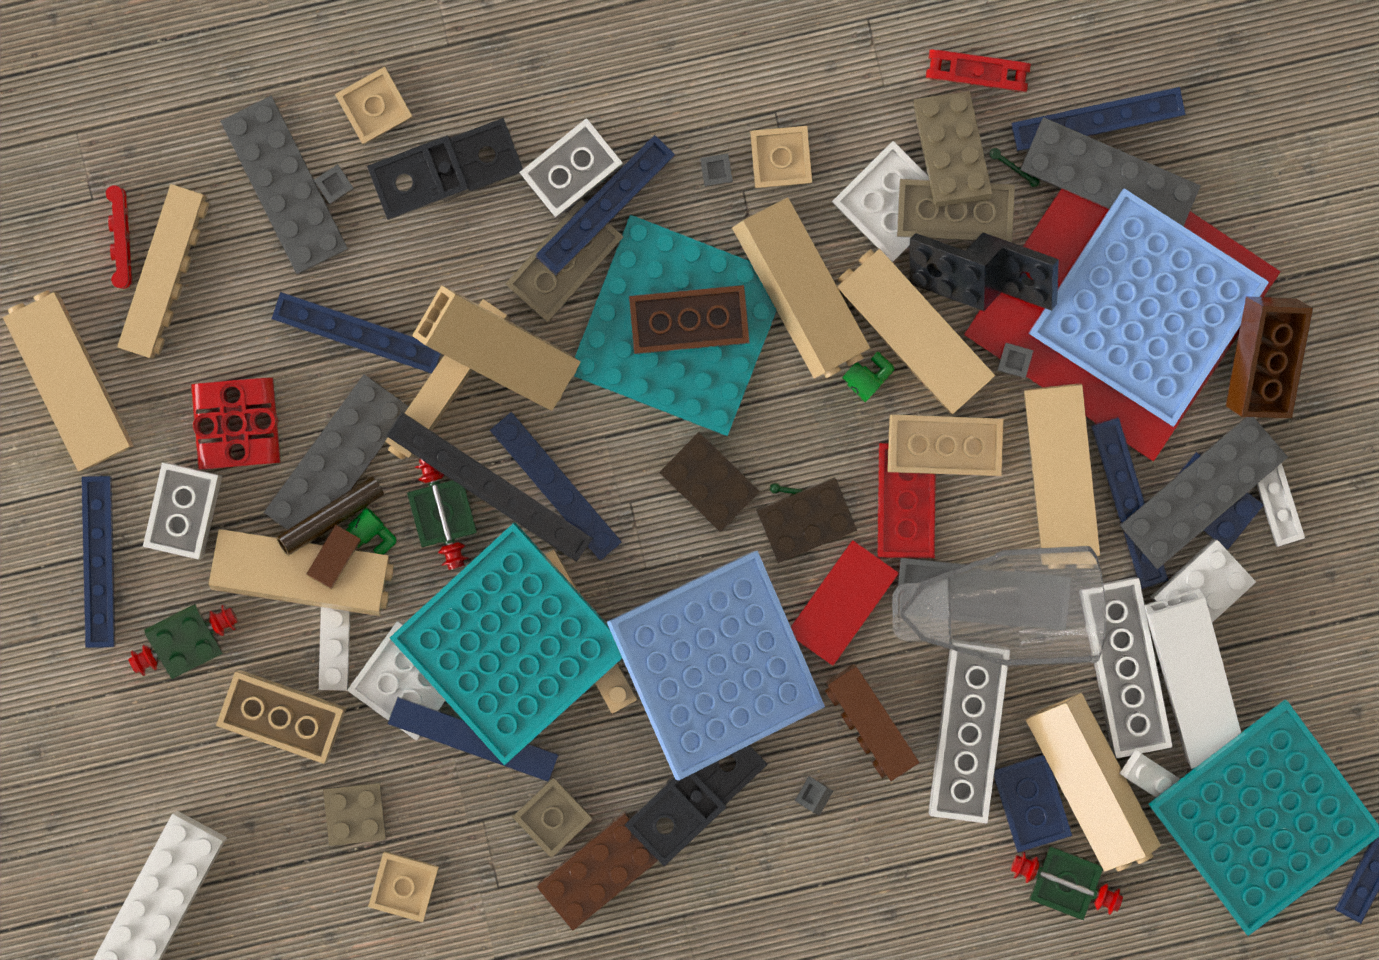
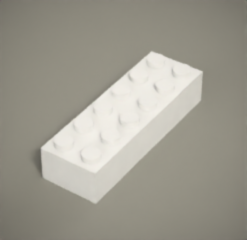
M1132 577L1079 588L1110 746L1115 758L1131 756L1135 750L1140 753L1171 748V736L1139 578Z
M950 643L928 812L930 816L988 823L1009 661V652L1006 650Z
M179 811L174 812L93 960H161L227 837Z

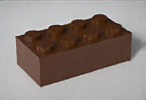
M744 285L629 296L634 354L750 343Z
M1246 296L1227 396V408L1241 417H1293L1313 312L1312 307L1297 298Z
M855 663L826 681L829 687L825 690L826 694L834 706L840 704L844 709V712L840 714L850 730L856 728L860 736L856 739L866 755L872 752L876 758L872 761V764L882 779L887 776L890 781H893L920 763Z
M626 811L545 876L536 886L572 931L658 861L625 826V823L631 818Z

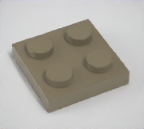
M555 777L512 816L551 858L593 819Z
M381 782L323 789L329 846L387 839Z

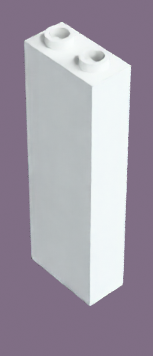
M1200 589L1144 605L1185 758L1191 769L1196 768L1241 733L1206 598Z

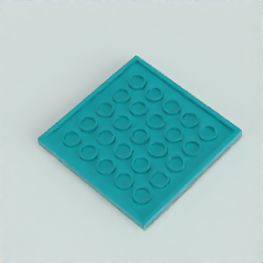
M630 215L622 235L624 237L619 242L576 352L575 358L580 361L574 377L728 436L777 310L750 261ZM744 285L749 344L634 354L629 296Z
M515 522L389 637L503 765H506L622 659L608 624Z
M1283 700L1148 803L1247 936L1251 935L1379 837V825L1287 700Z

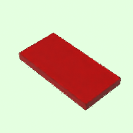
M879 443L877 557L935 558L936 474L888 472L889 443Z
M852 540L791 625L796 640L833 666L899 573Z

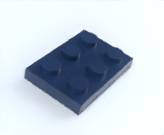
M1195 452L1178 474L1201 455ZM1247 492L1203 531L1211 538L1218 540L1228 550L1263 507V504Z
M1044 754L994 769V780L1018 853L1072 836L1053 772Z

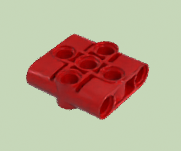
M273 377L191 384L194 414L193 430L196 437L198 470L281 463L278 437L279 419L276 414ZM231 387H236L240 391V399L236 403L229 402L226 397L227 391ZM271 404L270 408L249 409V405ZM220 408V412L198 414V410ZM262 413H267L271 417V425L267 429L260 428L257 423V419ZM235 415L239 416L243 421L242 428L237 432L232 431L229 427V420ZM205 418H210L214 422V430L210 434H205L201 430V422ZM271 433L274 435L272 438L252 439V435ZM222 438L223 442L201 444L202 439ZM236 444H241L245 448V456L241 460L234 459L231 453L233 446Z

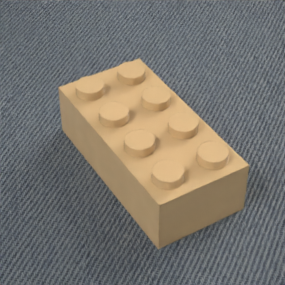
M237 670L234 673L216 726L325 764L329 759L347 707L251 673Z

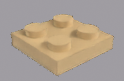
M386 67L377 70L335 94L363 145L413 118Z
M807 126L750 131L755 189L812 184Z
M384 851L368 907L424 922L439 866Z

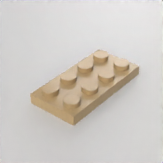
M890 415L888 472L1001 476L1003 419Z

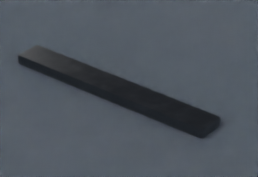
M401 412L386 434L388 438L574 561H578L593 539L404 412Z

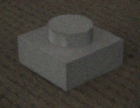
M728 153L700 158L705 187L733 182Z
M338 164L314 179L329 204L334 203L354 190V187Z
M1005 343L997 371L1026 378L1033 350Z
M808 776L795 801L820 816L833 790Z

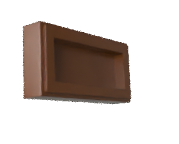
M335 525L306 575L332 590L361 539Z

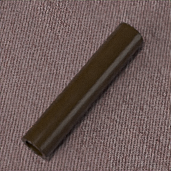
M373 476L278 535L276 539L286 555L293 554L335 527V525L340 524L384 496L383 489Z

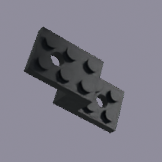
M504 118L451 138L446 135L367 166L387 220L441 200L447 202L520 174L519 172L523 170ZM484 147H491L495 150V158L490 163H484L479 158V153ZM401 175H408L412 178V187L407 191H401L397 188L396 182Z
M984 232L966 251L917 233L910 238V282L914 286L985 311L1000 293L1051 311L1057 305L1059 259ZM1025 272H1028L1032 279H1030Z
M750 745L730 754L736 760V765L731 771L722 770L719 766V761L681 780H676L673 775L667 780L666 785L625 823L630 832L663 866H666L727 807V803L768 765ZM665 817L671 819L674 824L673 830L666 834L661 833L657 829V822Z

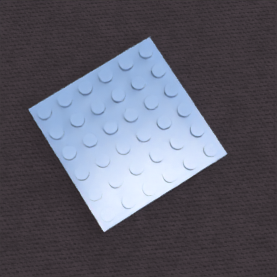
M1123 188L1058 287L1057 305L1052 311L1048 309L1043 310L1029 334L1174 427L1240 327L1246 296L1260 297L1269 282Z
M758 551L748 553L607 621L676 780H681L825 707Z

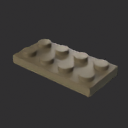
M970 91L914 99L913 107L935 207L991 199L992 189Z
M900 179L897 237L911 238L917 233L931 239L975 241L984 232L1012 242L1015 185L990 183L992 189L991 199L935 207L929 180Z
M582 199L577 202L505 284L547 322L555 316L624 237L608 223L555 276L536 257V254L586 204Z

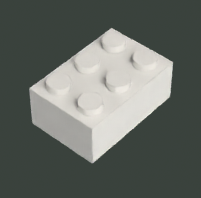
M586 118L519 173L555 218L558 219L580 199H583L619 170L623 163Z
M167 462L162 463L143 547L194 559H203L223 475Z
M1212 539L1179 569L1169 581H1166L1154 592L1150 598L1157 602L1200 589L1206 598L1211 621L1213 622L1253 586L1256 581L1218 540Z

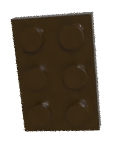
M700 432L659 472L719 532L760 492Z
M835 477L756 509L778 563L857 531Z

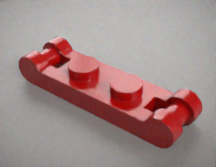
M929 50L928 58L931 59L930 69L926 70V79L1027 93L1028 83H1026L1027 73H1030V63L942 50ZM942 61L950 62L949 72L941 71ZM1008 70L1016 71L1014 81L1006 80Z
M112 185L106 190V198L112 202L113 214L108 216L109 231L114 232V243L110 244V256L112 261H116V272L112 275L111 282L117 288L128 289L132 285L133 278L127 193L123 188Z

